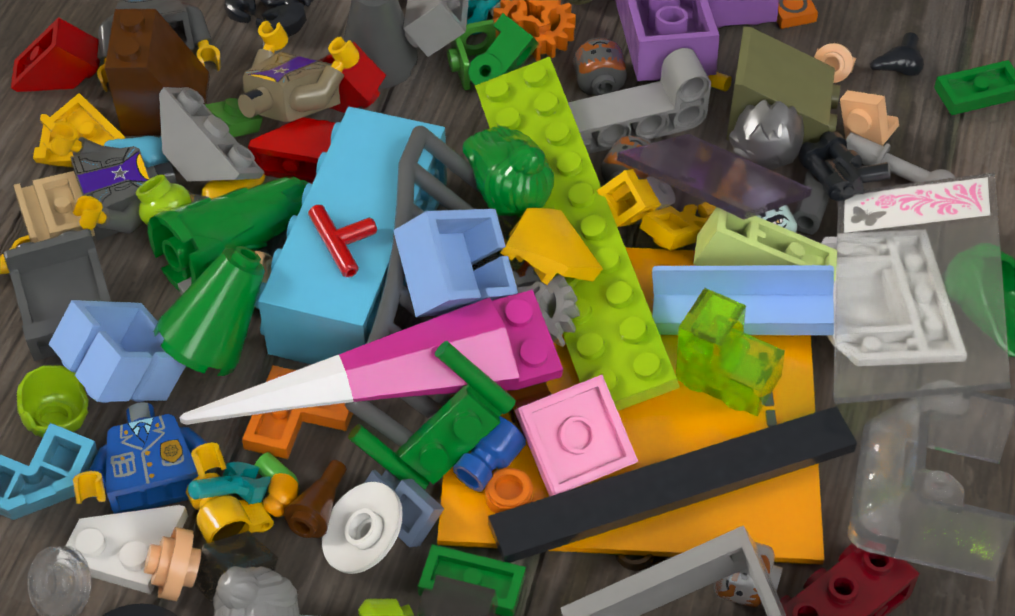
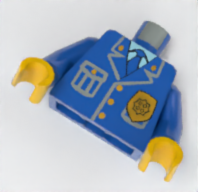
M140 402L131 405L126 410L128 423L113 426L108 430L107 445L99 448L88 471L74 476L73 485L77 504H82V501L88 497H97L98 502H105L106 489V494L114 514L139 511L189 500L186 495V489L190 482L198 476L199 478L206 477L205 472L212 468L219 467L221 470L226 469V464L217 443L206 442L189 427H179L174 415L165 414L155 417L154 407L149 403Z

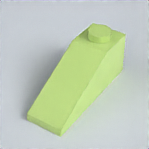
M720 201L697 234L693 264L696 266L831 265L834 267L835 282L837 250Z

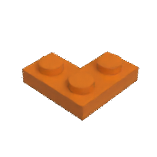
M273 365L266 382L296 370ZM344 403L255 414L251 416L242 438L243 447L245 450L262 454L270 452L275 457L288 459L302 422L347 431L353 413L345 407Z

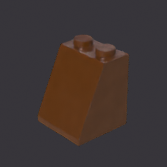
M115 9L105 71L121 133L124 136H161L159 93L163 87H189L203 97V104L206 105L210 81L209 71L156 9Z

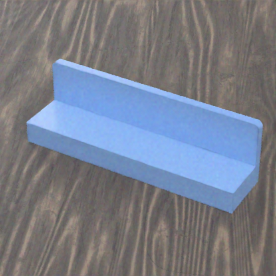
M831 265L654 266L652 268L654 293L652 317L660 335H834V267Z

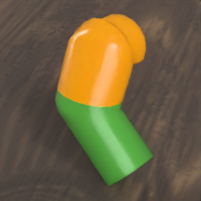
M266 452L255 463V466L260 467L258 474L262 477H271L268 488L269 495L263 500V507L271 515L282 517L284 516L285 508L298 496L299 481L296 475L270 452Z

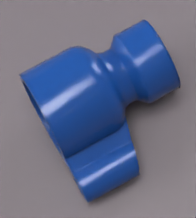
M501 416L499 417L500 423L479 441L471 450V453H464L453 466V471L458 479L469 488L478 492L483 491L493 477L492 471L494 469L508 467L526 445V440L520 430Z

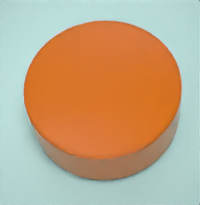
M502 468L495 471L485 487L486 504L495 514L532 502V482L527 474L516 468Z

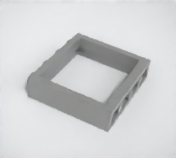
M744 525L560 608L563 616H640L748 568L767 616H786L757 545Z

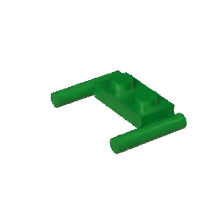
M448 341L443 342L437 348L435 356L462 378L467 385L460 389L424 423L405 444L394 452L361 424L356 425L348 435V439L398 480L413 479L424 490L429 485V482L434 485L457 463L464 453H468L483 437L487 436L500 423L499 417L502 414L508 413L516 403V400Z

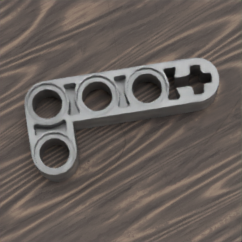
M680 48L670 53L664 59L660 81L568 102L587 152L590 154L611 149L616 141L625 136H642L647 139H653L697 127L705 120L707 115L711 81L696 53L689 48Z

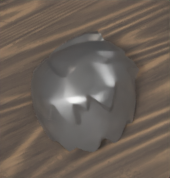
M762 100L756 106L747 105L739 115L734 130L729 134L730 143L734 148L733 151L742 162L743 170L768 171L792 163L797 157L803 142V117L797 114L794 106L787 107L781 101H776L773 105H769L766 100Z

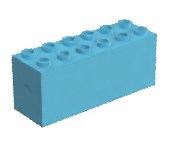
M348 106L342 121H337L334 124L331 134V145L327 152L321 153L317 163V175L313 184L308 183L302 196L301 210L298 216L293 215L287 228V240L282 249L278 248L275 251L267 283L262 282L255 307L260 309V333L265 336L268 354L312 365L367 344L384 290L392 250L399 160L411 132L416 126L426 127L446 144L445 127ZM423 149L418 164L446 186L447 167ZM414 183V204L424 212L436 211L439 202ZM323 205L337 229L369 217L375 221L377 226L375 235L346 245L359 267L358 272L354 276H342L308 215L312 206ZM404 278V284H403V285L406 286L407 282H406V278Z

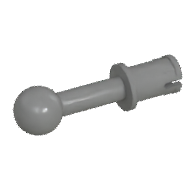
M850 132L846 139L847 149L856 151L862 158V164L866 166L888 162L891 173L915 184L928 183L931 185L957 181L956 177L948 170L938 169L929 172L890 154L891 145L888 143L882 146Z

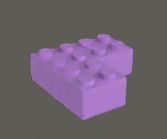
M615 0L637 81L661 80L664 59L670 53L680 48L692 49L699 58L706 74L716 75L720 36L717 28L729 25H759L766 22H777L779 0Z

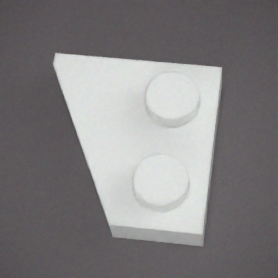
M174 505L81 518L58 559L61 567L65 570L151 594L155 585H151L152 574L144 573L149 547L151 544L159 545L163 536L171 537L175 527L183 528L188 518L186 507Z

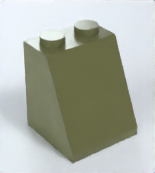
M743 26L726 140L730 141L729 134L734 130L738 117L746 106H756L760 101L766 100L769 105H773L776 101H781L787 107L794 106L797 114L802 115L804 124L802 144L805 142H820V137L823 133L836 131L838 115L830 113L831 109H837L840 95V85L833 84L835 68L752 27Z

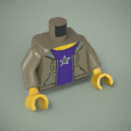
M269 21L262 22L258 28V33L265 45L263 49H258L251 69L244 72L243 90L245 93L238 98V106L242 114L248 118L261 115L282 122H291L340 104L339 84L345 76L342 71L343 69L351 68L359 60V52L351 40L345 42L342 37H337L330 43L328 50L335 59L333 64L286 52L274 54L275 51L281 50L287 45V33L280 22L277 23L275 30Z

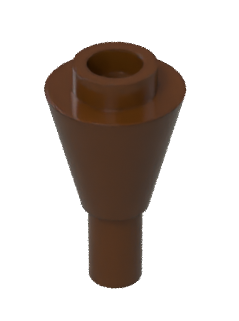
M338 460L330 461L321 478L315 481L285 508L284 517L290 529L298 536L303 538H319L327 533L336 488L347 470L342 462Z

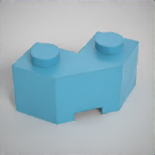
M50 423L29 466L0 455V515L15 520L74 497L73 478L77 474L89 470L98 452L95 441Z

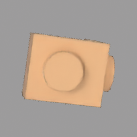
M847 90L840 98L845 139L852 132L883 146L899 127L898 117L887 115L885 96Z

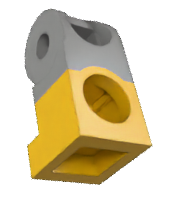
M633 169L624 170L596 190L599 195L606 197L617 227L639 224L645 213L669 207L675 203V194L669 183L661 175L653 173L646 179H638Z

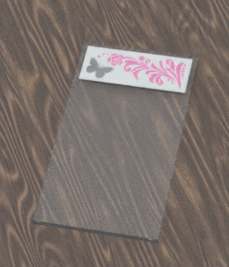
M995 172L864 189V194H854L849 199L838 201L834 356L835 404L1011 388Z

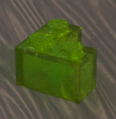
M704 287L678 328L677 380L692 391L704 392L722 400L734 410L746 411L758 416L782 376L785 351L743 333L746 305Z

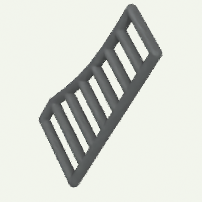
M416 126L412 130L398 163L394 230L424 213L422 209L414 204V183L448 210L474 209L418 164L423 149L481 194L477 188L470 163L424 126ZM516 215L502 217L500 228L505 244L510 237V232L520 220ZM394 233L386 282L367 344L402 331L401 328L393 323L398 304L415 316L409 289L403 285L405 274ZM501 250L488 256L487 260L482 259L473 264V271L504 256L500 253ZM441 315L417 318L422 322H425L433 318L439 317ZM456 393L436 394L435 400L428 395L399 398L428 418V421ZM369 401L344 403L350 412L398 446L405 444L414 434Z

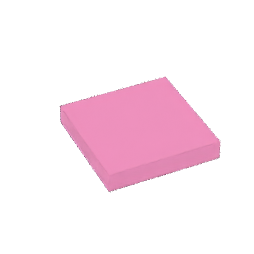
M603 375L514 410L549 497L572 490L638 462Z

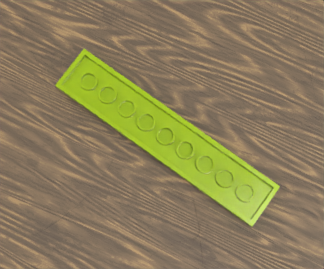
M544 58L475 85L490 128L499 125L506 126L511 130L521 131L529 136L544 152L545 158L554 172V187L543 208L561 210L603 268L593 282L564 277L577 296L578 300L575 304L580 311V316L571 318L576 327L575 332H563L579 382L582 383L603 375L617 411L680 388L606 197L599 195L596 191L601 188L600 182L551 58Z

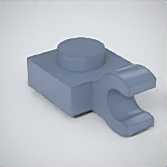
M372 470L364 483H383L394 490L400 499L403 514L398 537L409 547L421 546L444 508L413 479H403L400 481L387 470H385L382 476L376 470Z

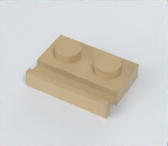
M74 171L32 180L33 185L21 188L20 183L14 185L16 198L30 242L36 243L55 238L67 231L84 230L79 223L81 216L73 214L78 198L83 196ZM94 229L90 230L92 236H95Z

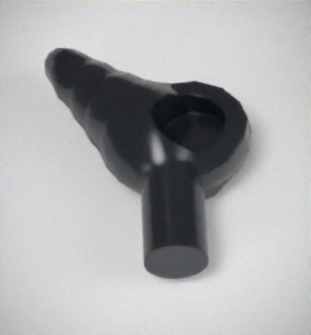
M912 32L906 33L901 46L894 47L885 54L875 58L870 63V68L874 71H895L909 76L919 75L924 68V59L920 51L916 49L919 37Z

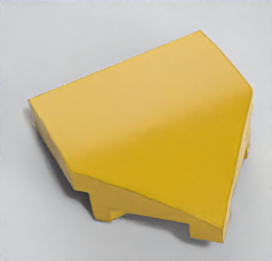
M78 93L51 117L47 114H41L42 134L39 147L34 149L33 159L36 163L73 167L70 158L73 156V151L70 150L67 155H57L52 150L51 144L54 139L50 134L55 124L60 121L70 123L77 129V140L83 137L104 146L108 140L125 139L126 137Z
M527 208L510 232V237L505 244L506 247L500 252L502 255L508 256L511 261L515 257L518 262L527 261L541 282L546 285L550 283L556 273L564 277L593 282L603 270L564 213L556 209Z

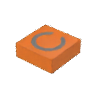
M779 0L777 23L780 29L817 21L818 11L812 0Z

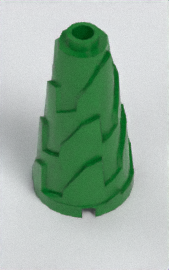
M294 176L280 178L247 189V187L240 188L213 199L210 197L200 199L154 215L148 222V236L155 258L164 254L169 263L161 268L162 272L180 292L178 283L191 277V284H193L226 248L236 249L237 246H243L252 251L263 249L267 246L266 242L288 228L289 221L293 215L298 216L302 207L303 192L308 182Z

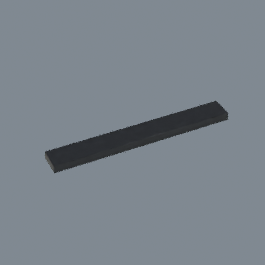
M837 406L490 515L488 516V525L502 560L511 563L855 452L857 441Z

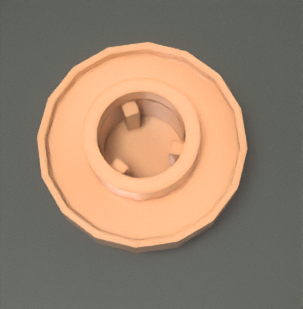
M175 527L171 537L163 536L159 545L151 544L149 547L144 573L152 574L151 585L158 586V598L177 601L182 587L192 588L195 583L200 565L201 549L192 547L193 530Z

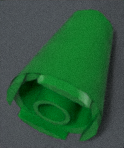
M237 246L236 249L226 248L159 318L153 332L155 337L160 333L164 338L161 347L167 354L179 363L197 372L205 374L208 367L221 369L217 376H226L233 373L241 357L265 269L260 263L261 258L257 253L243 246Z

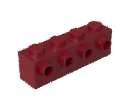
M875 533L863 544L859 540L851 543L838 558L839 562L828 571L824 567L818 569L807 579L803 586L804 590L793 598L786 595L780 599L786 616H887L911 596L920 573L878 533Z

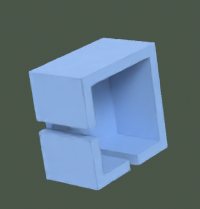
M496 209L425 211L393 230L415 317L444 315L489 297L491 300H496L518 294L508 256H501L474 271L472 268L473 264L506 247Z
M71 300L49 342L50 347L62 360V364L68 370L76 373L75 376L86 388V393L97 402L102 403L129 401L130 399L136 402L165 401L168 399L186 367L163 350L161 344L164 338L160 333L155 337L153 332L158 321L142 303Z

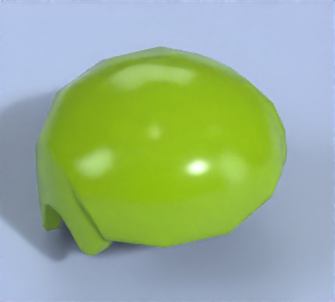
M43 365L25 375L17 389V411L28 431L33 432L35 436L43 438L50 423L72 432L81 428L89 413L87 410L89 399L84 386L76 378V373L62 365Z

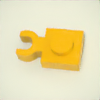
M694 204L684 206L682 212L669 206L645 213L639 228L651 236L658 246L671 251L696 243L697 234L710 216L706 218L695 216L698 207Z

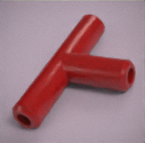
M323 205L312 206L308 215L342 276H354L358 272L359 267L346 245L375 235L377 232L375 221L369 217L337 229Z

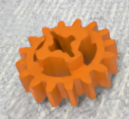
M500 0V8H494L492 20L494 22L504 13L536 39L539 45L531 54L536 61H539L541 54L545 53L549 57L554 58L556 48L566 51L568 49V41H574L576 15L571 13L572 5L570 3L561 5V0ZM496 30V38H497L500 33Z

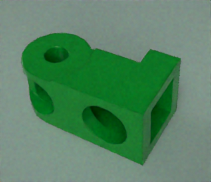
M504 13L493 25L500 33L485 54L476 56L469 65L468 74L474 85L519 69L539 45L531 34Z

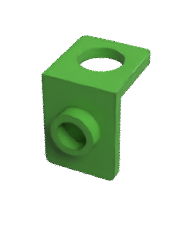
M492 19L466 24V33L453 40L451 48L447 49L451 72H458L464 90L470 89L468 74L470 63L467 56L486 53L487 49L496 39V28L493 26L495 22ZM483 32L487 34L485 40L480 44L469 45L466 43V39L473 33Z

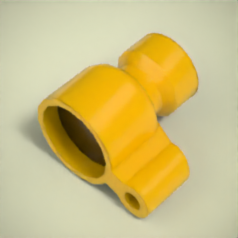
M206 473V477L199 478L198 476L194 480L220 477V475L217 473ZM187 486L186 495L195 510H199L197 525L212 550L225 551L234 548L242 543L251 533L266 532L274 525V521L264 509L262 501L261 503L249 504L245 500H238L229 495L193 499L188 493Z

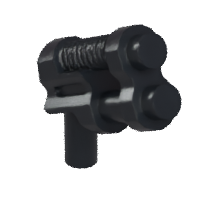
M827 131L821 135L820 142H805L801 145L798 155L799 161L814 174L823 185L825 193L834 201L849 199L854 194H864L863 183L891 179L888 162L862 166L860 155L854 150L847 149L846 139L838 132Z

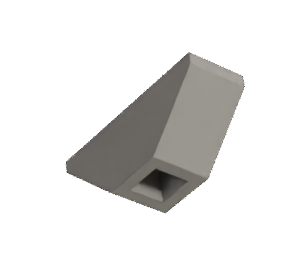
M163 87L159 93L162 153L186 181L260 179L265 172L254 161L253 153L235 140L229 133L228 125L211 113L203 104L204 99L197 91L189 87Z

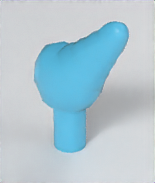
M142 136L108 140L104 144V146L116 148L132 146L139 148L146 167L169 161L162 153L161 137Z

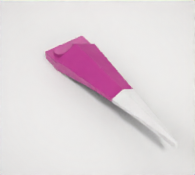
M532 289L496 300H491L490 297L188 411L179 418L181 423L189 425L306 407L457 393L467 383L435 356L437 348L445 341L452 344L504 390H518L562 377L563 367Z

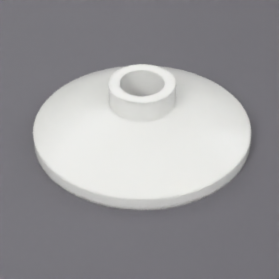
M367 482L349 490L339 499L332 509L327 533L322 536L323 553L332 567L347 574L360 573L375 566L387 555L398 537L402 524V505L394 490L383 483Z

